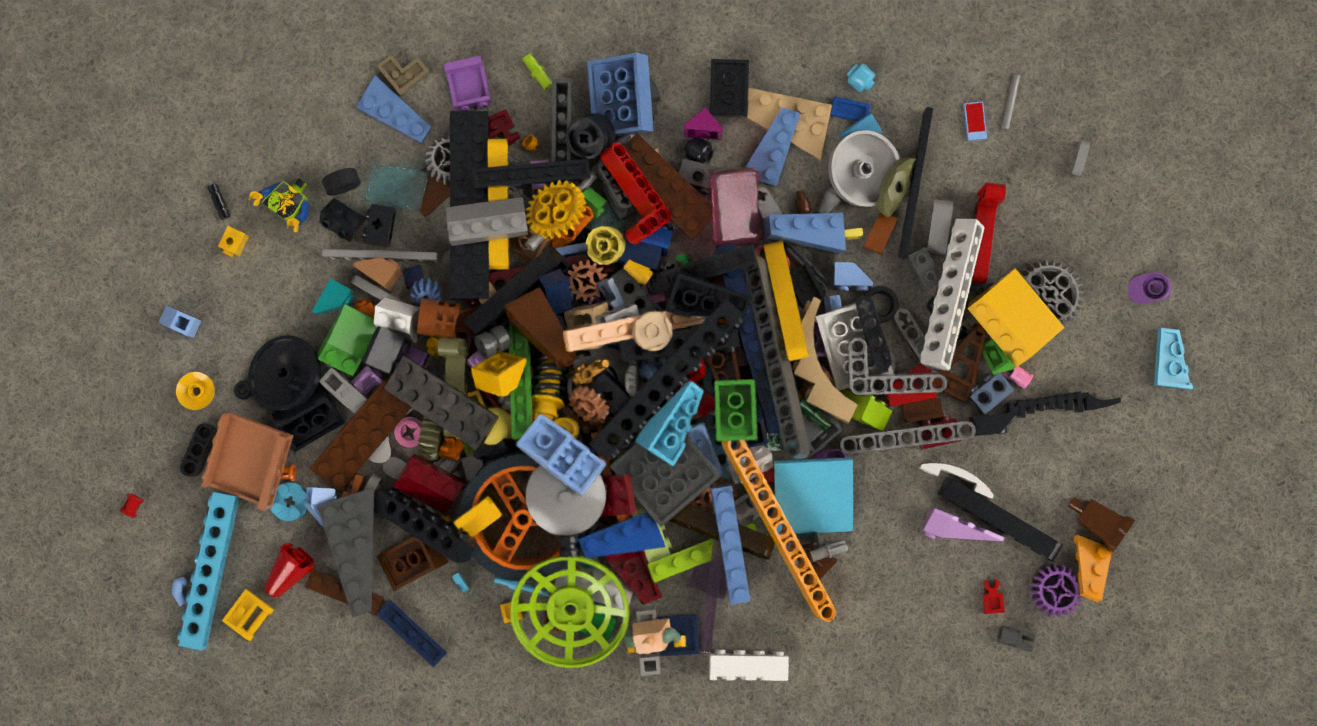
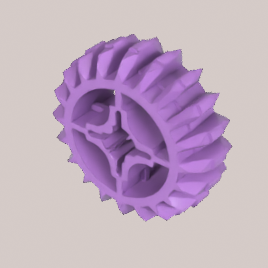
M1052 564V570L1049 566H1045L1046 573L1039 569L1038 573L1041 577L1034 575L1033 578L1038 582H1031L1030 584L1036 587V590H1030L1031 594L1037 595L1032 598L1034 602L1039 601L1036 607H1043L1042 613L1049 611V616L1052 617L1055 612L1057 617H1061L1062 612L1066 616L1069 615L1068 608L1074 612L1076 609L1073 605H1081L1077 598H1083L1079 594V580H1075L1078 574H1071L1072 568L1069 567L1065 570V565H1060L1058 568L1057 564ZM1057 574V578L1054 579L1051 585L1044 584L1050 576ZM1063 576L1069 581L1071 591L1065 588ZM1059 586V589L1065 593L1060 592L1056 594L1049 588H1058ZM1043 590L1050 594L1051 604H1048L1045 600ZM1062 597H1070L1064 605L1057 607V603H1060Z

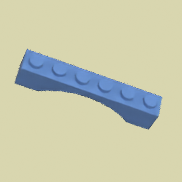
M729 482L710 485L721 544L728 600L731 605L749 602V589L732 486Z

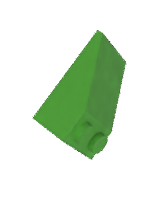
M344 303L317 352L318 360L353 376L376 330L374 318Z
M755 380L715 381L717 441L757 440Z

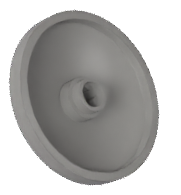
M869 130L856 131L843 137L833 148L828 165L829 178L836 193L847 203L857 207L876 206L880 195L881 182L885 174L900 158L893 144L883 135ZM899 182L896 183L895 190L897 189Z
M541 465L532 473L526 489V503L534 521L544 530L564 536L575 535L590 528L600 517L606 499L605 486L600 474L584 495L581 496Z

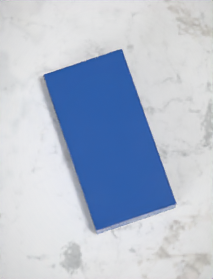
M833 97L830 116L859 121L869 114L871 104Z

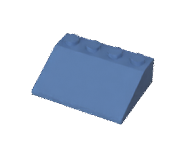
M631 53L588 61L591 113L605 115L613 124L616 136L654 132L648 55Z

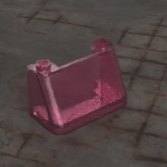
M754 166L709 169L708 178L710 179V185H712L710 186L712 232L714 233L712 236V246L717 248L731 243L734 244V247L758 244L759 240L763 239L762 228H759L757 182H760L759 171H756Z

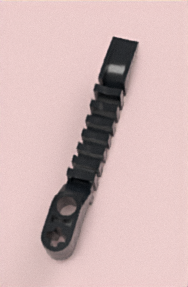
M1081 391L1074 392L1073 395L1072 393H1065L1063 396L1062 394H1057L1054 397L1053 395L1046 396L1044 399L1043 397H1037L1035 400L1033 398L1026 399L1025 402L1024 400H1018L1016 404L1014 402L1006 403L1007 412L1005 414L969 417V422L975 425L976 433L974 436L1007 433L1006 426L1015 415L1018 418H1026L1025 409L1027 414H1034V406H1036V411H1044V404L1046 410L1054 409L1055 404V409H1064L1065 407V410H1075V413H1082L1118 404L1121 402V397L1100 400L1094 398L1088 392L1081 393Z

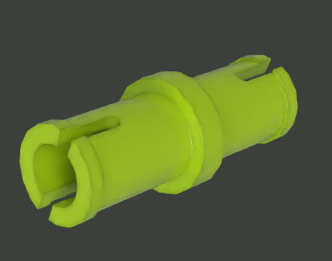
M532 53L526 55L522 62L525 63L531 72V76L536 78L543 90H547L552 86V81L544 72L545 68L539 65Z

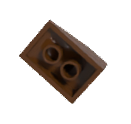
M414 536L377 556L394 591L448 564L444 555Z

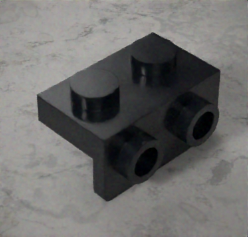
M333 198L320 213L319 223L324 228L330 229L348 242L352 241L354 233L365 221L364 216L336 198Z
M806 262L803 266L790 272L795 295L803 309L807 301L812 302L814 297L820 300L824 299L825 287L821 282L818 283L815 277L817 273L812 265L809 266L808 262Z

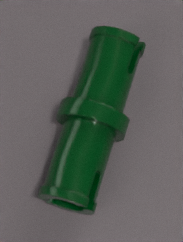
M802 398L799 400L801 412L807 417V421L813 422L824 432L830 428L832 421L819 413V409L813 408Z

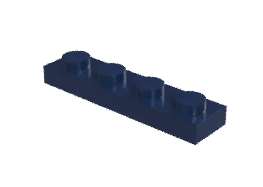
M391 600L377 613V616L433 668L447 654L441 646Z

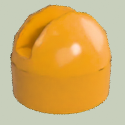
M530 134L524 138L522 146L528 151H535V147L539 146V141Z

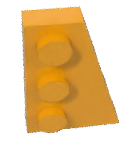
M1077 534L1074 536V543L1077 547V553L1075 554L1079 564L1080 596L1099 603L1103 597L1111 552L1105 545Z

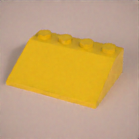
M1016 268L969 302L967 308L1016 367L1032 357L1064 329L1062 323Z

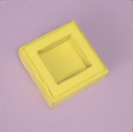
M862 228L844 230L845 240L860 239L863 235Z

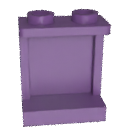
M481 56L444 63L453 101L452 105L455 111H469V108L473 107L483 109L492 103Z

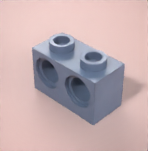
M1001 373L989 374L983 379L985 383L981 387L976 385L971 390L968 400L981 415L988 413L1014 391V388ZM994 381L999 382L1001 385L999 392L995 391L992 387ZM980 393L986 396V402L984 404L978 401V395Z

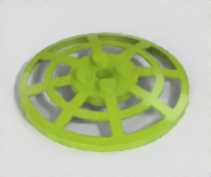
M557 556L536 564L521 578L515 588L511 601V622L519 641L533 656L557 667L580 668L603 660L618 647L628 627L629 602L621 582L602 564L582 556ZM568 560V570L557 571L547 577H544L537 571L549 563ZM576 561L591 564L606 574L597 580L588 573L576 570ZM531 576L539 583L532 593L530 603L518 604L521 589ZM568 576V583L565 586L557 588L550 582L557 577ZM576 576L585 578L593 584L587 589L576 586ZM611 580L616 584L621 594L623 609L612 607L610 596L604 587ZM545 587L551 593L548 602H536L539 592ZM600 590L606 606L595 605L591 595ZM567 605H573L575 606L576 611L568 612L566 611L565 607ZM547 610L550 620L543 627L537 618L536 611ZM530 611L532 623L538 631L530 640L521 628L518 612ZM594 613L605 614L604 621L599 629L591 623ZM611 615L621 616L623 620L619 632L609 644L602 634L609 625ZM554 627L566 631V640L557 638L549 632ZM584 628L591 634L584 639L574 640V632ZM544 637L553 644L565 647V659L549 655L537 648L536 645ZM596 640L603 648L600 652L589 657L573 659V647L584 646Z

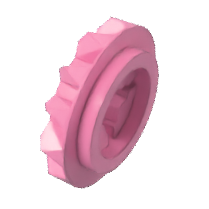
M414 417L403 418L395 427L394 434L397 442L408 448L418 446L422 422ZM406 425L410 429H416L415 432H413L414 439L411 438L409 435L403 437V435H405V433L407 432Z

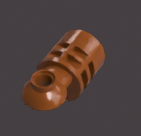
M421 298L417 334L456 338V332L458 331L465 332L469 337L475 338L476 335L464 323V320L478 308L465 310L460 309V303L453 304L446 301L439 302V300Z

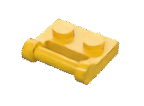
M245 589L222 621L243 638L251 641L254 638L253 634L275 609L250 590ZM257 607H260L262 609L260 614L248 630L244 629L245 623Z

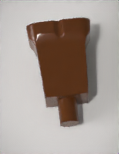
M1074 497L1068 505L1069 508L1080 514L1076 522L1101 540L1111 553L1116 550L1135 522V519L1129 516H1121L1093 499L1086 505Z

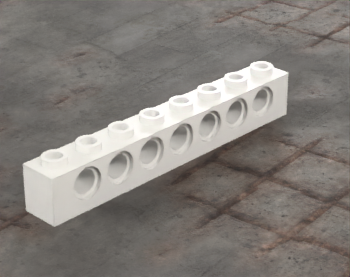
M956 219L952 227V236L947 246V256L943 263L941 279L938 282L939 288L934 299V308L929 319L930 324L925 335L924 348L920 354V362L928 369L950 371L985 228L977 219Z

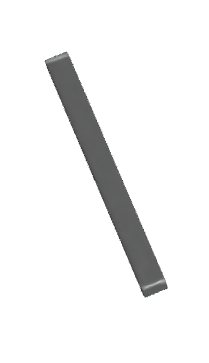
M758 256L759 263L755 266L753 264L743 267L749 295L752 296L751 304L785 453L790 457L804 459L809 455L810 446L791 364L787 355L768 264L764 258Z

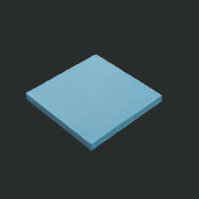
M852 457L774 461L775 498L795 534L813 533L814 531L817 533L853 531ZM782 524L777 526V533L782 530Z

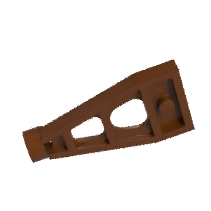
M974 324L972 331L955 349L951 367L957 361L967 363L969 367L967 377L961 379L951 374L949 370H938L937 372L947 380V386L942 392L966 403L975 385L982 349L987 335V331L981 324ZM967 344L976 347L972 360L961 354ZM934 378L935 386H940L941 378Z

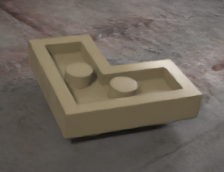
M392 54L376 65L400 96L430 74L418 57L404 68L400 66Z

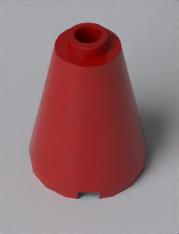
M284 543L281 546L264 585L269 596L281 597L316 566V564H312L314 559L301 547L295 549L292 547V543Z

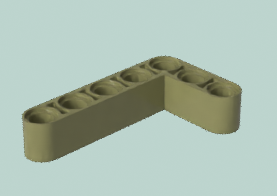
M439 338L438 354L446 358L445 381L467 395L468 342L460 338ZM444 429L445 437H456Z

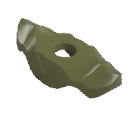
M915 158L897 160L881 182L880 195L876 202V207L887 217H890L903 201L911 184L913 169L916 163ZM897 182H900L901 187L897 192L895 190V185Z

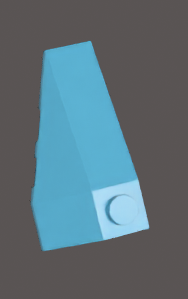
M688 381L644 426L635 442L671 466H674L685 448L686 443L684 440L687 432L691 430L690 422L692 416L697 412L703 390L693 382Z

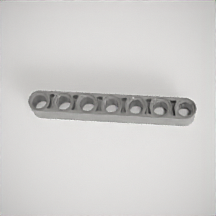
M964 421L848 436L841 440L840 448L846 454L963 440L972 438L976 433V428L973 423ZM968 424L971 426L972 432L969 436L962 434L961 428L963 425ZM949 427L952 430L950 438L942 436L943 428ZM924 430L932 432V438L929 441L924 440L922 437ZM906 432L911 433L913 436V440L910 443L903 441V435ZM886 435L893 437V443L890 446L885 445L883 441ZM867 437L872 438L874 441V445L871 448H867L864 444ZM849 439L855 444L854 449L851 451L845 447V443Z

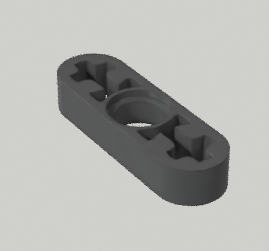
M601 160L596 170L605 188L619 210H629L633 205L624 192L621 195L619 194L622 191L621 187L613 189L610 186V182L615 179L613 176L607 179L609 174L607 170H602L604 163ZM622 197L624 200L628 199L627 205L625 203L621 204Z

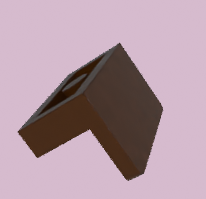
M940 398L902 405L905 424L946 416L945 412L943 413Z

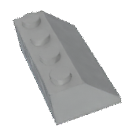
M523 197L446 207L451 246L528 235Z

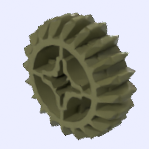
M424 416L419 434L418 455L425 460L436 461L445 438L444 428Z

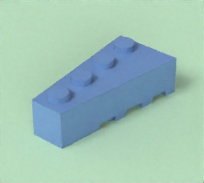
M843 213L769 215L763 219L765 239L782 240L784 243L797 244L801 247L815 248L816 250L828 251L834 254H841L846 251Z

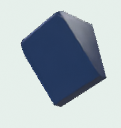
M421 265L403 270L407 289L412 288L415 281H420L421 278L424 279Z

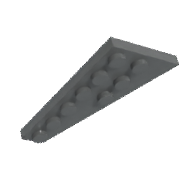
M374 487L317 505L352 618L372 611Z

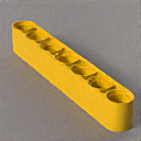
M488 139V167L508 166V140ZM508 186L488 188V202L509 199ZM509 238L489 241V270H509Z
M783 241L763 245L789 361L809 357Z

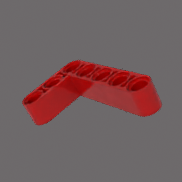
M613 143L601 153L602 162L643 217V219L626 231L627 240L636 245L670 221L671 213L620 143Z
M985 182L977 192L978 203L975 204V219L985 228L971 282L986 284L996 210L1004 201L1006 194V185Z

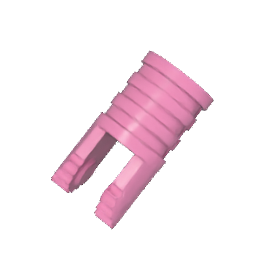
M1015 366L1011 373L1008 371L1001 373L1005 378L1016 383L1022 389L1028 386L1034 376L1020 368V366Z

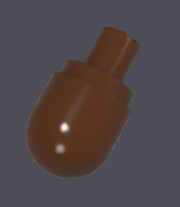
M804 190L796 191L798 200H795L797 214H810V200L805 198Z

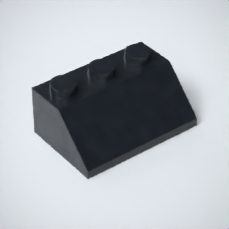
M322 385L316 388L312 396L298 408L272 413L275 427L280 431L293 435L290 446L295 452L345 424L332 398Z

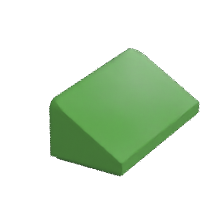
M990 339L983 345L982 353L992 374H999L1015 368L1013 362L993 339Z

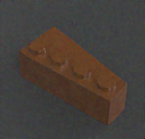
M728 319L717 320V325L728 324L729 321ZM701 324L691 325V328H698ZM724 350L716 351L717 354L711 355L709 358L705 356L716 381L742 380L737 351L724 353Z

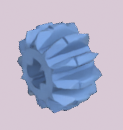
M430 277L428 280L421 278L420 281H415L410 289L411 302H414L416 307L420 306L421 298L439 300V302L443 298L442 285H438L437 280L432 282Z

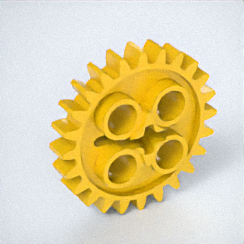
M558 180L557 185L552 181L550 187L544 185L543 191L538 189L539 194L532 195L534 201H528L531 207L526 208L528 212L525 215L528 219L527 224L539 237L542 235L544 239L548 236L553 239L555 234L560 238L562 232L568 235V229L574 230L573 225L580 224L578 218H584L581 212L586 211V208L583 206L586 204L585 196L578 186H575L574 183L569 184L568 181L562 183Z

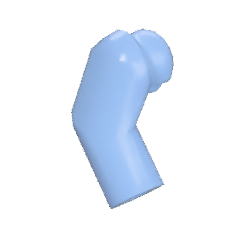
M184 577L176 578L172 585V595L180 607L188 603L182 592L183 587L187 585V580Z

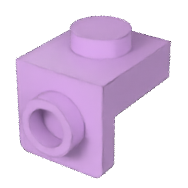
M367 365L351 382L366 395L378 383L383 381V374L378 369L372 370Z

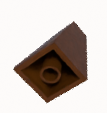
M540 287L505 305L509 324L558 368L569 366L576 360L575 350L566 351L564 330Z

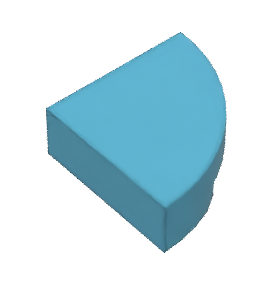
M461 572L453 575L454 582L459 585L462 592L469 590Z

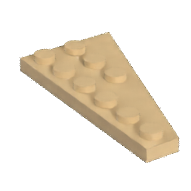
M748 88V117H746L748 120L769 130L782 107L799 112L800 116L791 144L821 160L832 107L831 104Z

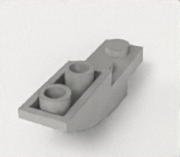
M320 361L321 373L319 382L355 414L368 397L355 387L337 368Z

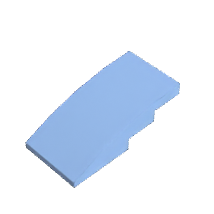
M541 413L516 444L533 460L581 496L584 495L606 466V462L591 453L589 448L573 438V435Z

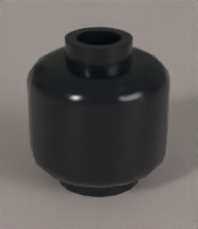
M700 137L687 141L684 148L687 159L703 164L708 163L714 154L712 144Z

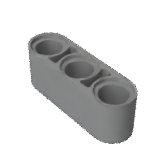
M933 199L932 205L934 207L929 221L931 227L930 231L928 230L926 241L928 242L927 251L928 253L945 256L953 202Z

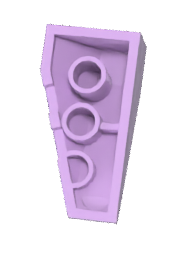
M929 508L921 528L925 532L924 535L935 539L937 536L942 538L1004 541V537L980 527L977 528L972 523L963 520L959 521L958 517L936 508Z

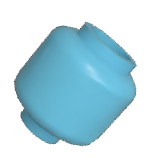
M856 64L847 74L848 83L858 92H862L865 89L869 91L875 84L873 81L875 73L865 64Z

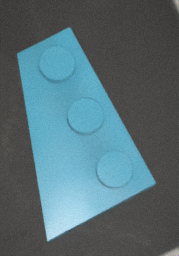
M1158 328L1154 386L1193 389V385L1188 377L1189 368L1184 360L1183 354L1185 352L1180 330Z

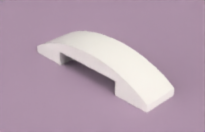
M928 463L918 466V469L934 476H938L940 470L974 484L972 491L988 499H992L994 496L980 479L961 468L941 463Z

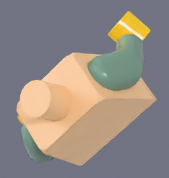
M669 618L633 623V633L630 632L625 635L628 654L634 652L649 654L651 652L663 651L671 641H674V647H686V637L681 636L674 628H671Z

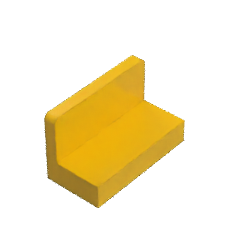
M487 496L456 519L454 523L458 529L462 527L464 531H467L470 536L474 537L501 517L502 513L490 497Z

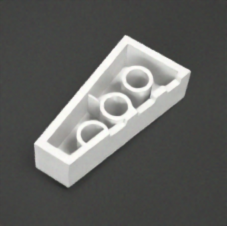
M714 649V653H710L709 678L710 680H717V677H721L725 680H734L737 677H741L743 680H757V678H761V680L788 681L789 657L784 655L783 651H772V655H767L765 651L754 650L753 654H745V650H733V653H726L725 649Z

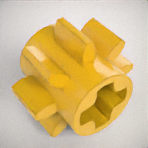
M431 336L426 343V346L429 348L427 352L438 359L439 338L443 337Z

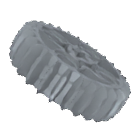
M1044 260L1042 265L1040 261H1037L1035 267L1033 264L1029 265V270H1022L1024 274L1022 277L1062 325H1068L1067 320L1070 322L1074 320L1072 315H1079V312L1075 309L1083 307L1078 304V302L1084 301V298L1079 297V295L1085 292L1078 289L1083 285L1082 283H1076L1080 277L1073 278L1072 275L1075 271L1068 272V265L1061 268L1062 262L1055 266V260H1052L1049 265L1047 260ZM1041 272H1054L1058 275L1049 281ZM1031 277L1038 279V286L1031 283ZM1059 278H1063L1065 280V287L1059 285ZM1069 288H1071L1072 292L1071 303L1062 295ZM1047 292H1050V298L1047 299L1045 296ZM1059 304L1065 307L1064 314L1058 311Z

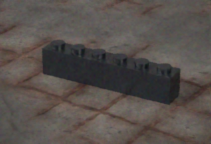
M550 245L466 318L464 323L476 336L483 332L489 333V330L497 325L504 327L508 323L505 309L506 304L539 288V276L558 269L564 274L571 268L570 265Z

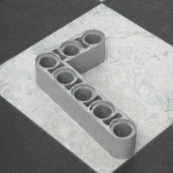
M857 336L852 337L848 341V384L851 391L857 395L941 392L947 386L946 378L936 372L868 375L866 342ZM855 341L862 342V348L859 351L852 349V344ZM858 360L862 361V368L854 370L852 367L853 363ZM940 377L942 381L940 386L933 387V379ZM921 378V386L914 388L912 385L913 380ZM877 379L883 382L880 389L873 388V382ZM895 379L902 380L900 388H893V381ZM856 380L863 381V387L859 390L853 388Z

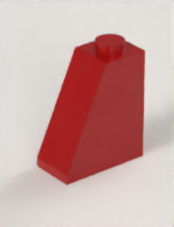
M920 363L907 373H933V371ZM921 378L914 379L913 387H920L922 380ZM901 379L893 382V388H900L902 386ZM933 379L932 385H933V387H936V386H935V381H934V379ZM937 392L884 394L886 403H889L891 407L938 398Z

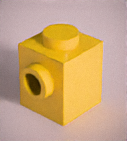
M227 226L218 247L223 249L222 253L232 258L234 255L240 257L249 236Z

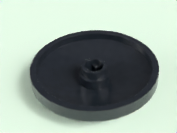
M291 335L279 336L265 343L254 355L248 372V385L254 399L265 408L277 412L290 411L304 404L314 393L320 379L321 366L317 352L308 342Z

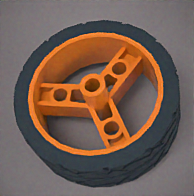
M523 450L510 451L497 456L481 467L466 487L459 511L460 517L478 504L484 489L489 483H493L510 511L512 518L496 546L488 540L483 530L473 537L477 540L472 557L490 573L513 581H520L526 572L536 564L548 558L560 556L559 550L561 549V545H558L552 551L534 558H518L513 556L530 526H539L530 515L526 503V495L512 471L516 470L535 471L540 465ZM510 485L514 488L515 492L508 494L505 492L504 487ZM516 496L522 501L517 509H515L511 501ZM513 523L517 528L522 529L520 533L511 529ZM586 530L577 534L578 539L585 537ZM512 536L515 539V543L508 544L505 538ZM577 542L576 546L580 549L579 542ZM568 560L549 563L537 571L544 577H547L566 566ZM531 576L527 579V581L535 580Z

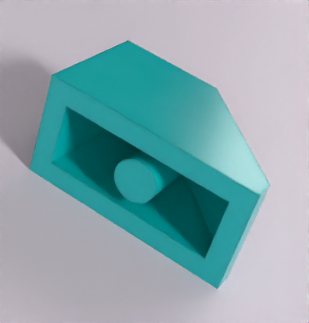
M330 278L312 312L319 316L340 310L344 303L347 305L351 304L354 298L352 295L354 291Z

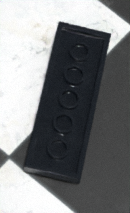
M403 355L384 388L475 450L481 449L499 418L498 415L408 356Z

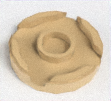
M646 312L640 315L634 322L632 329L633 338L642 349L658 351L666 347L672 337V325L669 319L659 312Z

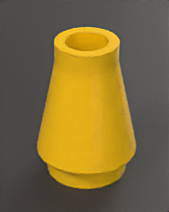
M630 259L623 268L639 284L642 283L643 285H646L653 274L650 268L633 262Z

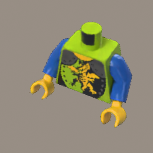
M297 178L292 186L283 181L266 187L259 192L253 191L249 195L248 200L256 199L253 203L254 206H258L260 200H263L261 203L287 221V229L290 226H294L293 232H298L299 226L308 218V198L302 194V191L308 184L300 178Z

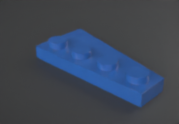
M648 512L578 539L583 555L586 558L666 547L656 521Z

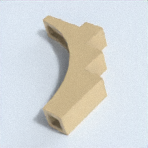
M814 297L812 302L807 301L803 310L806 314L803 319L800 318L809 357L795 361L792 370L795 371L793 376L814 386L813 388L809 387L804 396L807 398L806 402L809 405L848 424L858 404L846 398L831 384L817 360L813 328L821 300Z

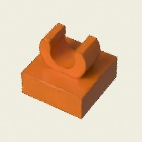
M445 437L438 455L442 459L458 461L465 445L462 441Z

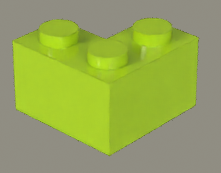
M851 389L850 391L841 390L842 395L858 404L851 419L857 420L870 428L884 431L892 413V410L886 407V403L877 399L875 401L876 397L870 394L863 396L853 393Z

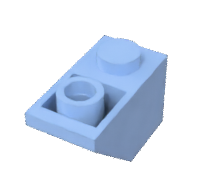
M835 262L833 264V287H837L838 291H849V288L856 286V291L866 292L868 288L873 287L871 279L855 263Z
M166 305L158 323L194 338L202 321Z
M307 487L305 507L322 527L324 526L317 505L336 500L337 494L335 489Z

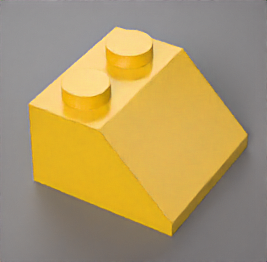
M497 351L496 355L481 361L471 368L476 389L500 397L507 396L512 390L517 388L526 364V358Z

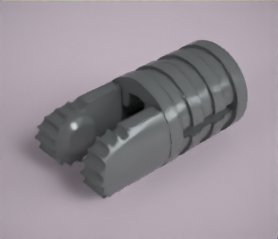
M1002 625L998 633L997 642L1033 652V646L1021 642V638L1033 641L1035 635Z

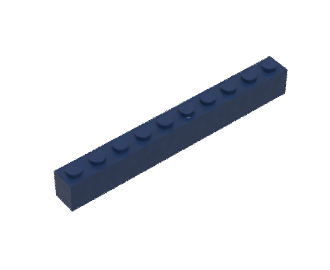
M731 243L714 248V256L734 250V244ZM741 268L720 274L724 287L749 295ZM750 302L746 316L742 317L744 321L737 327L751 380H755V394L760 402L769 437L781 432L753 308Z

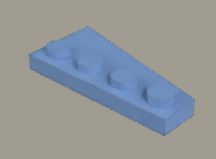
M377 76L373 77L356 108L423 144L431 130V126Z
M781 108L742 174L757 177L756 180L777 186L800 116L799 112Z

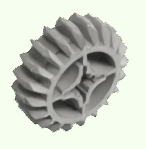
M450 134L447 135L448 139L445 140L443 136H440V142L434 139L435 146L429 145L430 151L426 152L428 158L425 159V163L428 164L426 167L427 171H432L430 173L431 177L437 176V182L443 179L444 185L448 183V180L450 181V173L444 172L450 169V161L447 159V156L448 158L450 157V150L447 149V147H450ZM441 152L443 159L440 161V165L436 166V157Z

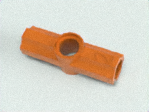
M584 206L586 211L581 212L584 218H578L580 224H574V230L569 228L568 235L564 232L561 233L560 238L555 235L551 240L554 248L565 247L571 244L594 217L591 208Z

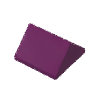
M706 108L684 125V137L722 139L723 127Z

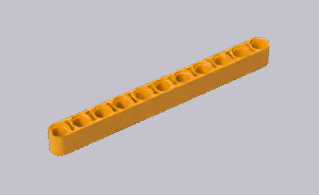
M722 441V446L813 614L823 621L829 622L833 620L836 615L835 607L745 441H736V447L733 449L730 446L731 441ZM745 456L746 462L741 466L740 459ZM754 473L755 479L750 483L749 476ZM763 490L764 496L759 500L758 494ZM772 507L773 513L768 516L767 511ZM782 524V530L777 533V526ZM791 541L790 548L786 550V543ZM799 557L800 563L795 566V560ZM808 574L809 579L804 583V577ZM818 591L817 597L813 599V593ZM826 607L827 611L822 615V610Z

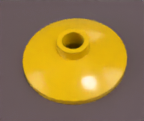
M191 372L184 375L176 387V396L179 403L190 410H200L207 407L215 394L213 381L201 372ZM196 388L200 389L199 395L194 394Z

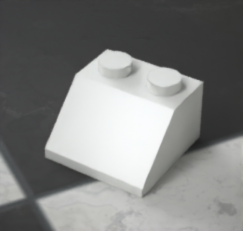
M384 298L375 306L374 325L376 328L377 326L382 327L416 343L420 307Z

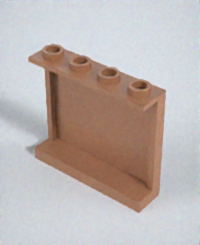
M232 412L222 414L217 423V434L212 440L213 448L207 458L208 465L202 475L203 483L201 487L211 486L258 504L257 509L262 511L272 508L293 435Z

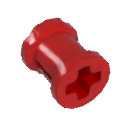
M128 493V498L123 508H120L119 511L127 516L136 518V511L140 503L144 502V499Z

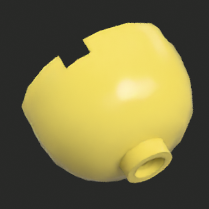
M601 226L593 229L586 239L588 256L592 261L600 265H608L618 261L625 250L623 235L618 229L611 226Z
M498 407L487 408L498 415L499 418L484 443L494 445L503 438L510 439L512 437L511 415Z

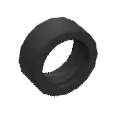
M355 168L340 169L326 175L322 179L325 192L329 196L343 194L357 188L361 184Z
M876 286L866 292L864 296L871 298L879 293L886 295L890 299L891 308L889 312L878 316L880 323H884L895 316L899 301L892 289L886 286Z

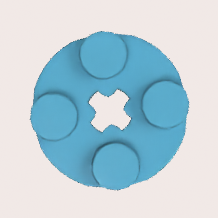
M288 482L280 484L273 506L270 508L272 513L284 521H294L305 515L308 510L305 507L306 490L297 483ZM292 496L295 504L290 505L288 508L285 499H289Z

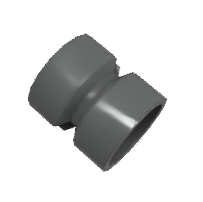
M497 325L491 328L489 333L483 332L474 338L476 347L484 359L496 355L497 351L502 352L511 347L510 337L502 325Z

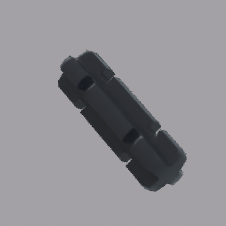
M216 183L209 185L207 189L209 194L212 195L211 198L216 210L219 211V218L221 220L228 219L230 213L226 209L227 206L222 194L219 192V186Z

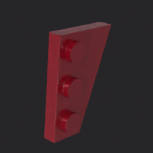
M644 550L604 556L642 605L662 598L657 583H653L647 567L649 562Z

